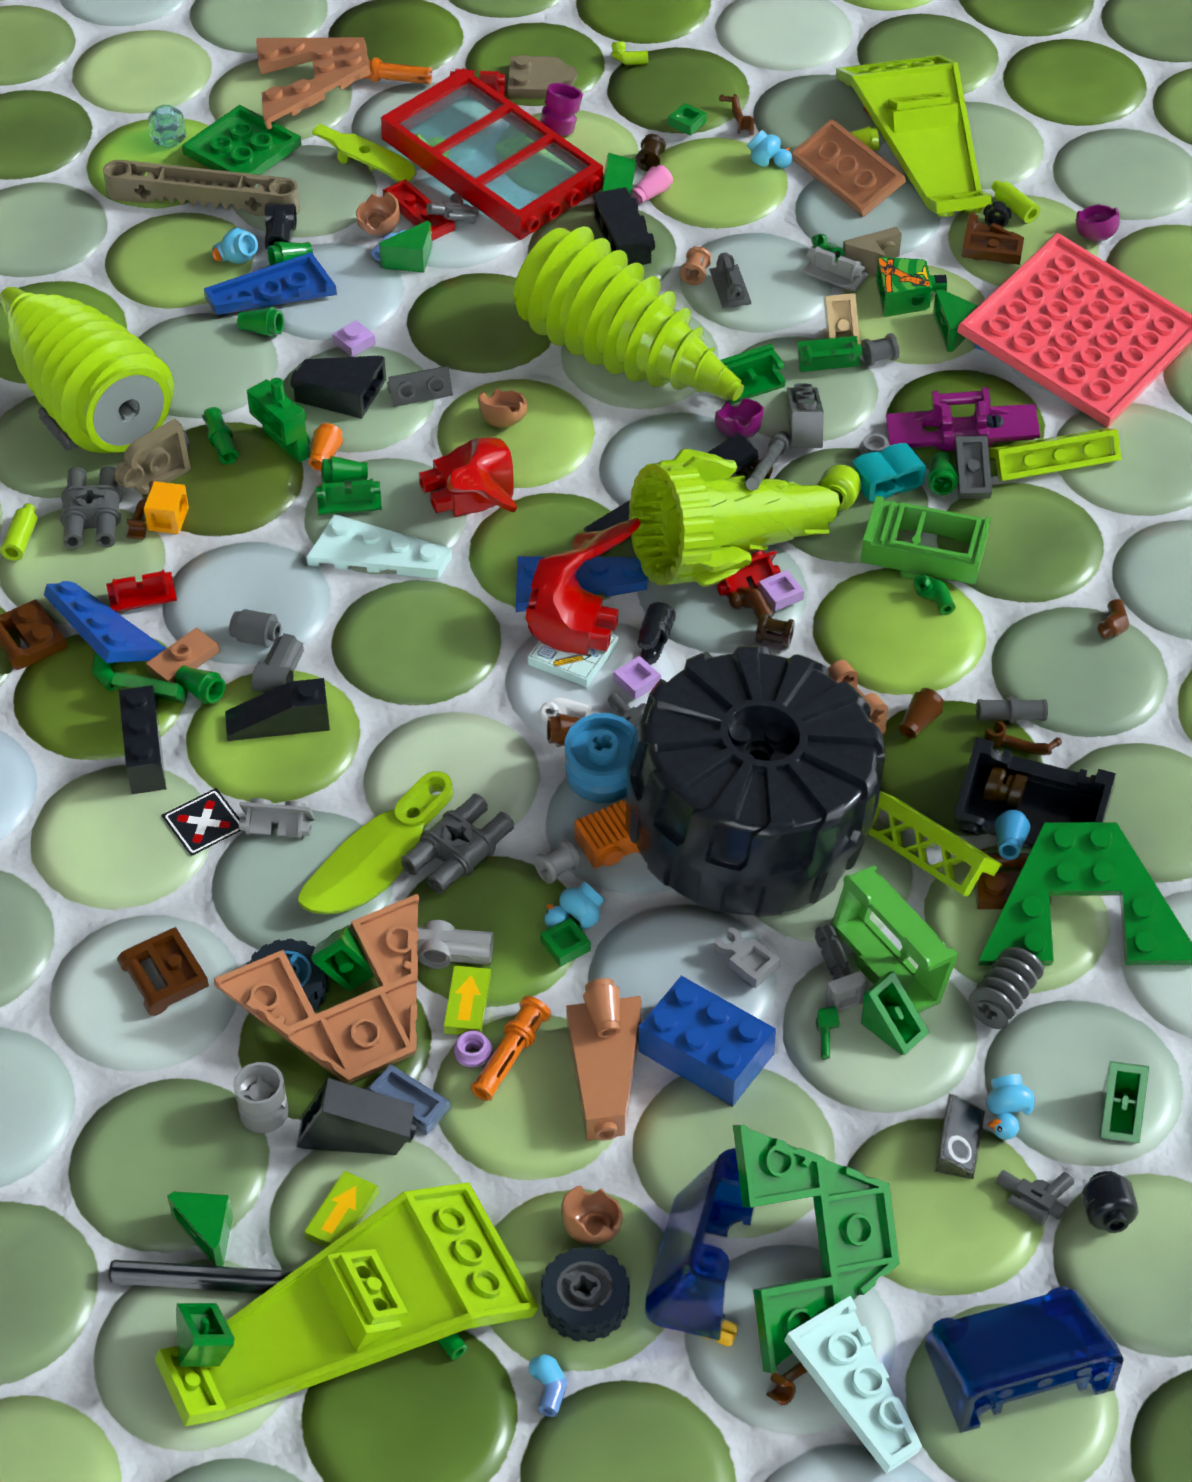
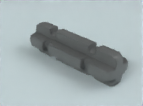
M40 407L38 410L39 419L44 425H47L48 430L61 442L60 444L70 451L74 447H78L68 437L67 433L59 427L56 421L50 417L46 409Z
M831 925L818 927L815 930V940L818 947L822 948L821 953L830 974L835 976L832 979L836 980L853 974L852 968L848 967L850 963L840 941L835 939L838 936L834 927Z

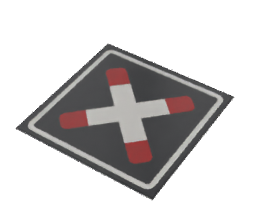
M217 788L161 815L190 856L242 831L239 830L240 818Z

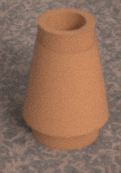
M599 978L588 982L585 985L586 992L583 994V999L598 1036L602 1038L616 1036L620 1033L619 987L615 986L614 980L609 978Z

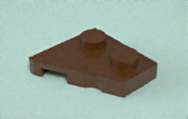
M969 213L962 257L1020 265L1024 237L1015 232L1007 231L995 223H992L990 227L978 222V215Z

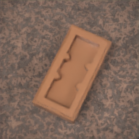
M196 627L146 663L147 671L158 680L176 683L175 675L181 666L186 665L197 669L220 652L219 644Z

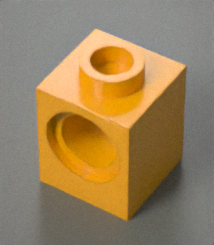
M154 481L144 506L148 531L179 534L189 509L185 485Z

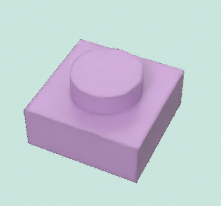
M356 320L333 333V343L351 357L376 344L375 335Z
M788 570L759 581L758 590L775 611L804 599V590Z
M640 656L613 671V681L634 700L652 690L661 679V674Z

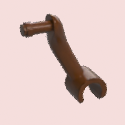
M736 94L733 97L720 95L719 101L732 102V112L738 123L737 133L740 134L742 130H749L750 135H753L754 119L751 116H743L738 96Z
M150 481L149 483V493L151 491L154 481ZM148 496L137 503L132 519H127L129 529L126 538L144 540L147 524L141 518L144 514V506Z
M1001 721L995 723V733L986 728L984 739L994 742L993 748L1007 745L1036 755H1051L1052 749L1062 744L1060 738H1055L1047 744L1033 743L1006 735V726Z
M799 1362L782 1376L778 1373H773L770 1379L777 1385L774 1390L767 1392L766 1396L780 1405H787L792 1401L796 1393V1386L793 1381L808 1371Z

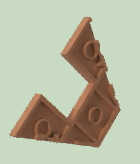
M364 37L256 38L258 64L261 74L311 61L313 62L314 79H301L291 85L283 87L274 86L267 91L261 92L263 116L267 130L272 128L271 123L284 115L295 116L302 109L309 108L326 99L325 93L337 86L342 90L350 86L354 81L361 80L371 74Z
M415 894L355 919L350 923V928L380 986L376 989L315 1014L284 950L214 978V985L339 1080L347 1084L355 1082L388 1067L389 1064L393 1065L414 1056L416 1053L419 896Z

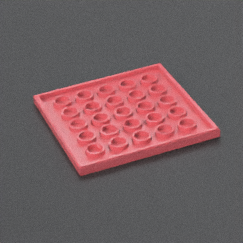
M1056 233L959 324L957 332L1108 428L1192 342V315L1071 240Z

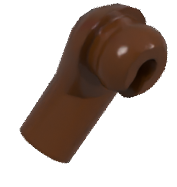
M740 587L729 594V603L734 609H740L742 606L744 608H751L758 621L761 613L767 614L768 618L774 616L766 599L758 589Z
M1114 599L1107 604L1110 616L1106 618V621L1100 622L1097 626L1098 632L1103 639H1109L1112 636L1117 637L1129 627L1124 603L1120 599Z

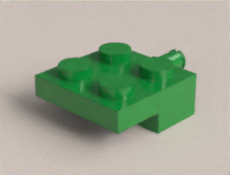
M278 377L271 379V381L266 379L247 389L249 413L262 424L263 431L299 463L310 458L308 449L310 440L305 424L307 420L306 413L301 405L295 404L286 396L283 385L284 381Z

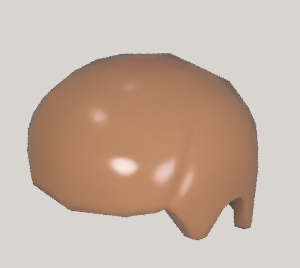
M386 192L383 197L371 194L356 210L358 226L365 232L375 236L392 232L400 220L398 199L390 192Z
M496 388L490 397H487L484 392H481L479 395L478 404L480 412L485 421L494 427L505 428L512 426L522 420L527 413V400L520 392L513 390L501 391Z
M579 1185L564 1195L561 1205L562 1220L567 1234L576 1242L588 1245L603 1244L611 1241L620 1232L623 1221L622 1209L618 1201L606 1195L603 1189H599L595 1193H587Z

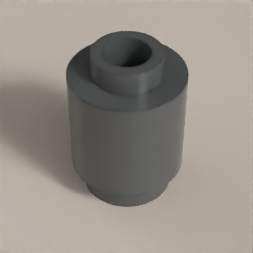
M248 609L235 611L229 625L230 635L237 638L239 642L271 647L276 637L281 636L282 631L281 623L278 622L275 614Z

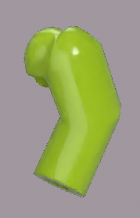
M617 41L612 43V52L610 53L612 58L625 65L648 64L647 50L626 51L625 42Z

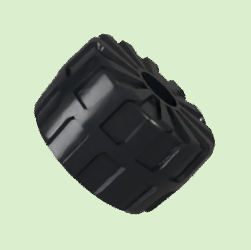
M739 646L733 654L712 657L709 652H704L687 659L684 670L676 674L668 682L660 679L649 693L642 720L638 724L631 744L627 765L625 821L629 837L637 845L640 854L647 863V869L665 886L671 887L684 897L696 902L695 904L717 912L755 915L756 917L776 916L809 903L815 904L832 893L845 870H849L855 865L870 831L878 806L885 763L883 735L877 725L869 721L871 708L863 696L851 684L847 682L837 683L829 677L828 668L823 664L799 654H795L790 658L771 655L769 648L764 646Z

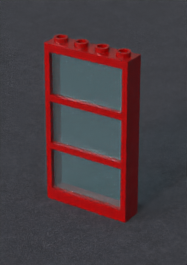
M464 68L381 116L382 140L453 192L460 194L471 205L478 207L479 211L519 240L536 232L540 227L551 220H555L565 211L577 206L581 201L602 189L603 165Z

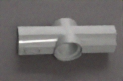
M428 921L424 924V927H418V959L424 966L433 969L445 968L450 962L490 965L493 956V932L458 930L446 921Z

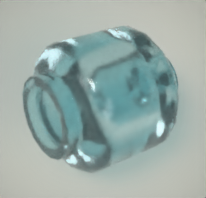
M160 105L150 113L148 126L150 137L155 144L165 148H173L185 139V120L179 109L171 105Z

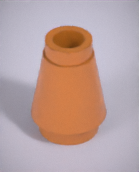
M322 423L314 430L308 462L311 468L321 471L322 459H329L330 455L334 456L343 444V433L339 427L330 423Z

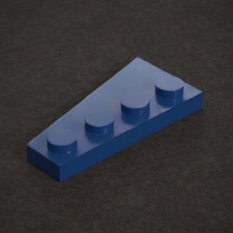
M312 252L203 288L205 299L216 315L337 295L336 285Z
M518 556L516 613L526 611L533 590L531 589L535 570L539 560L546 556ZM595 557L584 562L576 572V578L580 586L594 595L603 593L606 597L647 590L648 576L644 574L641 562L637 557Z
M62 581L61 583L46 584L44 596L106 663L150 661L167 649L76 583Z

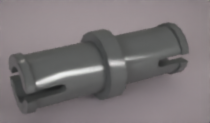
M1007 697V700L978 699L976 702V718L978 721L1007 720V723H1016L1017 720L1046 721L1048 717V703L1046 699L1017 700L1016 697Z

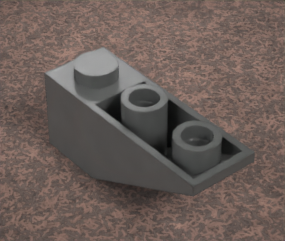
M808 383L794 384V387H787L791 448H823L824 411L818 388L812 387Z

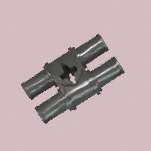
M72 467L68 470L67 488L64 489L61 495L63 510L60 513V521L64 526L63 541L67 548H80L83 542V529L96 528V543L98 546L108 548L115 544L116 526L121 521L119 504L122 501V493L114 480L115 467H102L99 474V485L86 486L87 475L83 468Z
M474 793L456 810L446 811L443 814V818L430 830L423 831L420 836V842L406 855L401 857V864L409 874L416 875L432 859L439 858L444 861L439 868L427 877L430 888L434 892L442 894L461 876L471 875L473 868L484 858L492 856L495 852L496 844L514 829V822L509 815L500 811L482 829L473 826L472 823L488 810L485 799L479 794Z

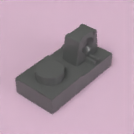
M987 436L956 437L954 444L959 499L991 498L992 485Z

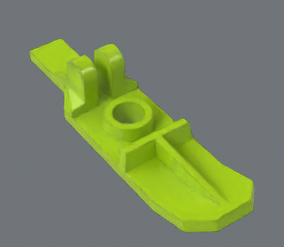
M320 123L312 130L313 135L326 140L338 150L337 158L342 164H346L350 158H353L368 165L369 171L379 170L397 183L404 179L410 182L416 175L414 165L403 156L356 134L340 133Z

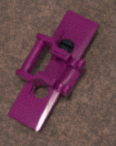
M988 387L981 388V391L939 394L938 391H932V410L886 414L890 445L907 443L910 448L936 446V449L952 451L955 450V438L959 436H987L988 446H993V442L1023 441L1040 438L1035 404L990 406L991 400ZM975 404L974 414L970 417H952L950 405ZM928 426H935L939 428V430L935 432L925 431L924 428Z

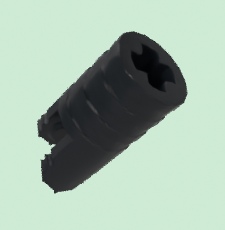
M654 602L649 605L639 630L637 644L639 648H642L641 657L649 665L659 660L676 619L675 610L670 605L662 602Z

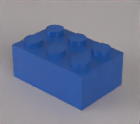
M681 975L640 1024L639 1052L729 1105L734 1106L774 1055L776 1028Z

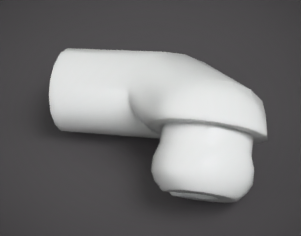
M558 697L543 704L540 709V715L546 723L549 716H556L557 713L583 718L590 715L591 705Z

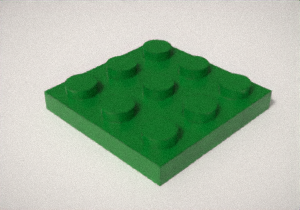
M238 105L182 144V152L185 156L212 170L261 175L299 148L302 143L301 136L274 122L271 123L272 128L267 130L263 116L242 105Z

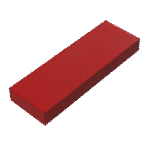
M404 179L382 190L383 196H385L386 192H390L398 199L400 213L414 226L425 221L431 223L432 241L455 230V222L453 220L444 218L441 215L427 214V204L433 202L408 180Z

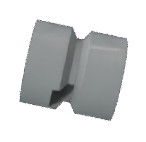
M255 1062L242 1068L235 1076L233 1085L241 1123L248 1130L255 1133L275 1131L284 1124L289 1112L281 1071L276 1066L267 1062Z

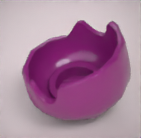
M1100 204L1089 206L1083 211H1077L1075 219L1079 234L1086 240L1095 242L1111 238L1120 225L1118 208L1113 209Z
M748 398L742 399L738 406H731L730 402L727 401L720 410L715 412L714 423L717 429L727 437L731 438L740 433L745 439H748L759 431L764 407L759 402Z

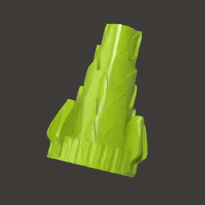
M681 449L672 460H661L659 463L645 465L644 468L640 469L638 476L635 477L629 501V520L638 518L641 525L631 535L633 549L637 559L641 562L644 574L649 577L651 582L660 586L697 582L702 587H709L730 577L741 568L750 565L751 554L749 552L767 551V545H775L793 540L794 537L829 534V523L835 520L837 507L840 506L838 493L819 485L801 486L794 482H786L780 479H763L758 489L752 491L746 486L745 476L730 477L737 470L734 460L723 459L717 455L693 449Z

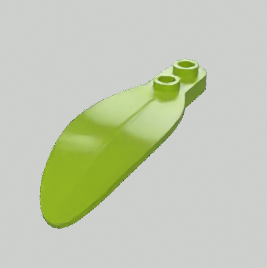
M441 771L426 773L397 802L394 809L376 816L353 833L333 852L303 886L298 896L299 905L306 911L314 914H337L357 908L384 892L404 871L401 857L406 855L420 842V836L425 827L452 800L454 789L451 778ZM434 792H441L438 795H432ZM412 815H418L417 817L409 818Z

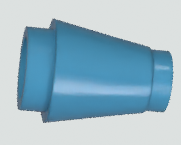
M1007 810L995 821L998 852L1001 857L1008 860L1017 858L1030 832V823L1020 811Z

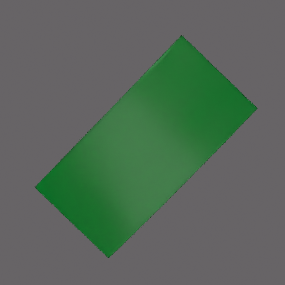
M608 153L601 192L626 187L631 196L636 160Z

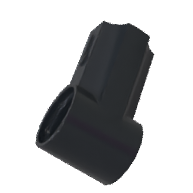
M295 204L265 205V249H268L270 245H274L276 241L291 242L292 230H296L297 226Z

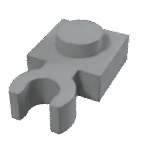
M733 927L727 929V939L732 943H723L718 938L714 940L715 952L721 957L729 958L728 968L755 989L781 967V958L755 938L746 944L742 941L741 933Z

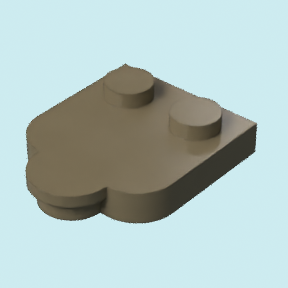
M510 56L508 98H545L547 88L552 83H565L573 86L577 79V70L570 65H564V62L557 57Z
M174 418L133 441L125 451L124 460L115 468V482L123 487L134 488L140 494L146 495L149 494L150 481L169 483L189 472L191 467L182 424Z

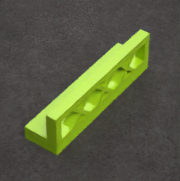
M1111 428L988 448L989 458L996 459L998 481L1122 460L1118 429Z
M880 791L878 806L868 833L869 835L967 897L982 872L995 876L1001 863L900 799ZM883 809L889 814L891 827L878 831L872 826ZM912 828L915 831L917 844L905 848L902 846L900 832ZM939 845L941 846L943 861L931 865L928 863L926 848ZM950 853H952V854L955 855L956 857L951 858ZM966 862L972 867L963 883L960 884L954 878L952 865ZM943 868H944V869H945V873H943V872L940 871L939 869H943Z

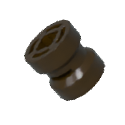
M993 766L983 799L992 802L1000 800L1005 802L1007 807L1017 810L1028 777L1021 774L1010 775L1006 773L1005 769Z

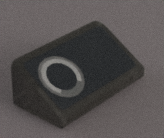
M950 1093L948 1095L935 1172L974 1179L985 1111Z

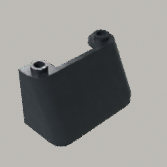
M976 737L954 814V821L960 825V831L974 836H979L980 832L996 836V819L1007 810H1016L1007 807L1003 801L996 800L992 802L983 799L993 766L1005 769L1006 773L1010 775L1021 774L1028 777L1021 802L1017 811L1022 812L1030 823V832L1024 844L1034 846L1044 823L1104 822L1115 786L1116 773L1098 769L1097 775L1087 777V770L1080 769V772H1075L1011 755V750L1004 749L1003 755H1001V751L993 749V741Z

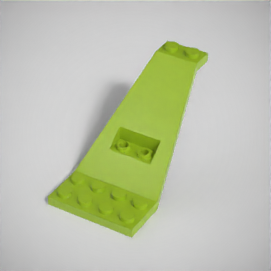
M942 55L836 68V79L845 83L846 86L853 87L927 209L936 213L938 217H950L955 215V211L965 210V213H979L988 204L992 205L991 195L981 190L958 62Z
M470 1182L403 1191L226 1320L235 1338L234 1346L220 1366L179 1367L178 1346L159 1349L154 1360L180 1418L186 1427L222 1420L466 1329L531 1318L539 1306Z

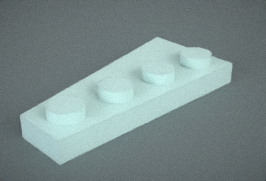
M335 514L307 555V565L319 567L320 563L334 564L335 569L348 570L349 566L367 567V572L380 573V571L388 569L396 570L397 575L439 579L452 558V549Z
M849 1296L789 1332L784 1341L887 1474L918 1454L922 1445L900 1398L895 1397L888 1383L889 1375L883 1363L878 1362L870 1345L872 1339L866 1327L861 1326L855 1314L856 1306L852 1297Z

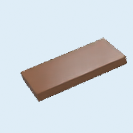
M833 119L828 121L791 152L795 163L862 217H865L906 182L905 176Z

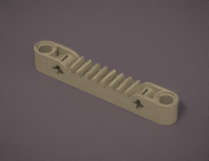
M113 160L103 167L106 191L108 196L114 200L151 203L155 198L162 202L164 197H167L168 201L172 204L175 198H177L181 205H184L186 200H189L192 206H195L196 202L200 201L203 207H206L207 203L211 202L214 208H217L219 203H222L226 210L232 204L236 211H239L241 207L248 214L264 217L266 204H295L297 214L300 211L298 185L296 181L290 178L128 160Z

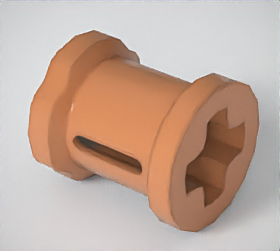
M694 246L687 251L686 263L681 266L679 272L681 279L689 285H699L705 280V269L710 266L712 261L711 254L707 249Z

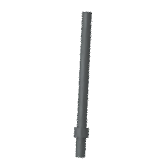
M781 431L771 438L768 450L746 481V486L749 490L754 491L758 489L778 456L787 450L790 439L788 432Z

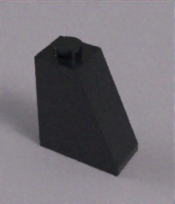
M378 355L305 359L299 369L295 370L291 376L290 385L294 390L295 402L362 419L387 380L385 357Z
M327 1078L302 1113L296 1147L310 1150L397 1155L406 1142L410 1143L414 1138L417 1128V1121L412 1120L415 1104Z

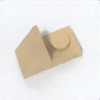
M855 293L823 297L826 328H823L825 339L857 336L858 344H860Z

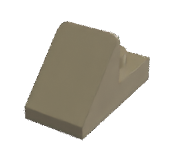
M897 227L845 240L843 241L844 257L861 262V266L865 267L864 272L876 276L878 257H899L902 233Z

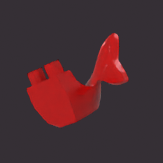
M487 437L470 440L457 447L450 454L434 459L433 469L419 473V484L424 493L439 489V491L430 493V502L436 514L451 509L454 516L458 517L484 511L496 505L510 512H515L517 509L515 502L512 500L514 475L511 452L504 441L499 438Z
M638 518L616 524L602 531L577 534L572 545L574 550L550 555L539 560L531 584V589L533 590L526 609L528 628L536 640L555 650L587 655L589 648L608 651L612 631L615 632L618 625L619 609L602 606L603 598L583 589L576 578V572L584 562L603 554L631 536L641 525Z

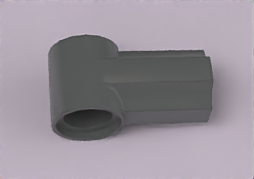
M283 633L281 637H276L264 663L258 662L255 666L251 682L252 690L254 692L266 693L283 684L294 681V671L304 652L303 643L291 634Z

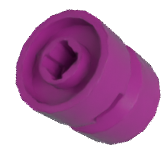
M550 84L547 88L544 102L546 105L542 109L540 122L559 135L572 134L577 121L575 113L580 109L583 93L578 88L569 84Z

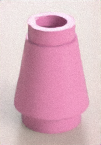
M663 165L652 166L631 190L632 197L636 199L637 203L642 204L669 190L670 185L673 183L671 173Z

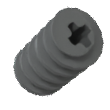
M1009 947L1004 949L998 956V959L992 964L991 969L984 975V979L978 983L976 989L969 995L968 1003L976 1018L990 1028H1005L1008 1025V1019H1011L1016 1014L1015 1009H1019L1023 1004V999H1026L1030 994V989L1036 986L1037 979L1044 975V966L1041 961L1032 953L1021 948Z

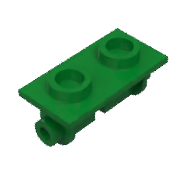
M857 336L797 341L800 372L860 366L859 356H862L861 344H858Z
M373 478L370 480L351 481V488H345L344 482H322V486H316L318 515L382 510L380 481L373 482Z

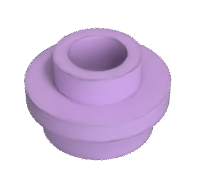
M478 1031L463 1033L454 1045L456 1060L461 1065L470 1068L484 1065L492 1054L490 1041ZM477 1050L478 1052L469 1053L468 1051Z

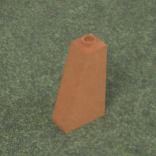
M641 996L620 998V1033L609 1038L598 1036L585 1003L566 1005L567 1032L587 1141L595 1139L607 1141L617 1136H625L639 1043V1026L641 1024L642 1010Z

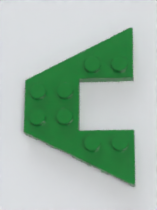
M1117 822L1044 823L978 961V965H992L1004 949L1017 947L1035 955L1042 965H1052L1054 956L1050 896H1120L1125 965H1192V942Z
M733 1125L743 1207L751 1208L813 1197L823 1276L753 1289L763 1372L774 1373L778 1370L777 1366L793 1353L784 1341L789 1332L849 1296L854 1300L858 1295L866 1294L875 1286L879 1277L889 1274L900 1264L890 1185L877 1178L863 1175L861 1172L850 1167L828 1161L825 1157L803 1148L791 1146L778 1138H771L747 1128L748 1126Z

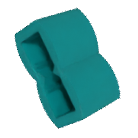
M907 443L890 445L881 452L862 454L852 461L851 466L859 474L862 485L861 492L870 502L875 501L876 495L886 499L896 492L903 493L918 488L924 483L926 466Z

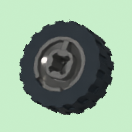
M583 1247L582 1249L572 1248L564 1254L560 1253L552 1263L547 1265L546 1273L542 1275L541 1304L543 1315L547 1317L548 1324L552 1329L555 1328L558 1334L563 1337H570L573 1341L587 1340L591 1342L597 1338L610 1336V1332L616 1331L628 1314L630 1282L629 1277H626V1269L623 1264L620 1265L618 1263V1259L615 1256H610L605 1253V1250L599 1248L598 1250L591 1249V1247Z

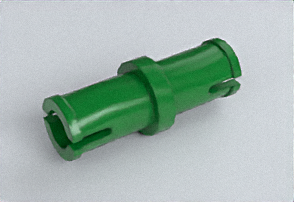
M210 407L202 414L203 421L209 431L207 435L208 440L212 446H215L219 461L225 465L232 464L237 460L236 457H239L232 441V430L225 424L221 410L217 407Z

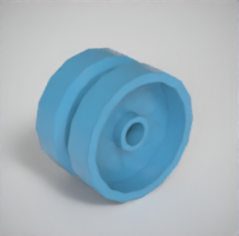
M594 713L580 718L570 727L565 737L566 780L572 791L581 798L595 803H612L627 796V765L631 744L636 733L634 725L621 716L611 713Z

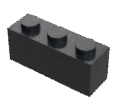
M627 188L593 193V217L603 238L609 241L611 252L616 250L624 251L627 254L628 265L633 263H640L641 265L651 263V251L655 250L654 236L652 233L647 232L645 217L639 215L637 201L635 198H631Z
M153 685L118 690L126 770L131 793L138 794L165 790L167 788L159 715Z

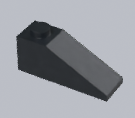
M324 678L290 681L225 711L227 741L330 730Z

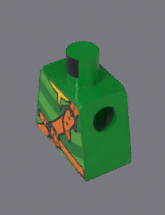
M878 257L876 283L884 317L927 310L930 308L931 295L935 293V290L942 289L947 292L946 274L930 275L927 261L923 259Z

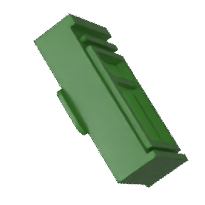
M876 495L863 538L861 563L900 570L901 577L915 580L919 575H927L930 578L938 577L976 585L988 541L991 517L986 516V519H982L981 517L902 502L885 501L884 497ZM906 529L916 531L915 536L912 537V543L896 540L898 531ZM921 532L951 537L956 541L970 543L968 554L919 545L921 544Z
M875 865L852 875L844 876V886L831 926L834 927L835 932L857 955L855 959L857 967L873 985L889 971H894L918 1013L941 1003L958 957L955 949H948L944 941L938 939V935L880 874H877L878 868ZM871 911L901 942L902 948L900 951L869 918ZM911 957L918 964V968L916 969L907 958Z

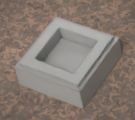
M862 971L827 982L826 1006H835L839 1012L862 1004L867 984Z

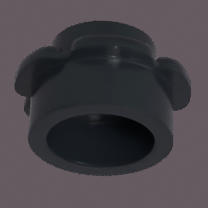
M995 201L992 205L988 204L984 208L983 215H985L984 220L987 226L990 227L992 223L1005 227L1009 222L1008 220L1012 217V212L1003 202Z

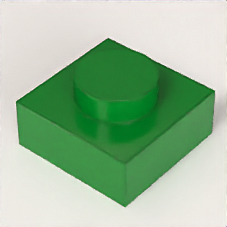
M686 103L668 116V126L690 136L707 122L706 112Z
M572 918L540 933V942L560 967L591 951L590 940Z

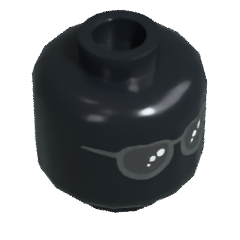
M1103 1171L1093 1175L1082 1190V1199L1088 1221L1097 1229L1110 1233L1121 1232L1136 1219L1139 1213L1131 1182L1125 1176L1119 1175L1116 1172Z

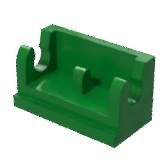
M772 344L721 359V362L725 366L728 365L727 368L744 385L741 396L736 401L728 400L730 404L740 402L744 398L749 399L785 387L786 380L779 372L785 366Z

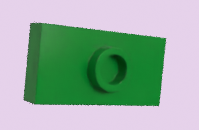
M122 672L114 673L111 683L120 690L153 685L156 703L159 698L185 704L188 694L177 683Z

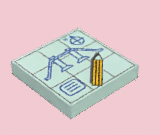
M611 634V641L607 652L589 648L587 655L558 651L539 641L528 656V665L587 688L617 647L618 636Z

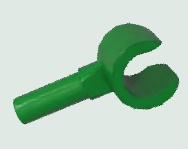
M835 1006L821 1008L817 1012L815 1022L821 1036L822 1059L830 1058L829 1029L839 1028L840 1026L839 1015Z

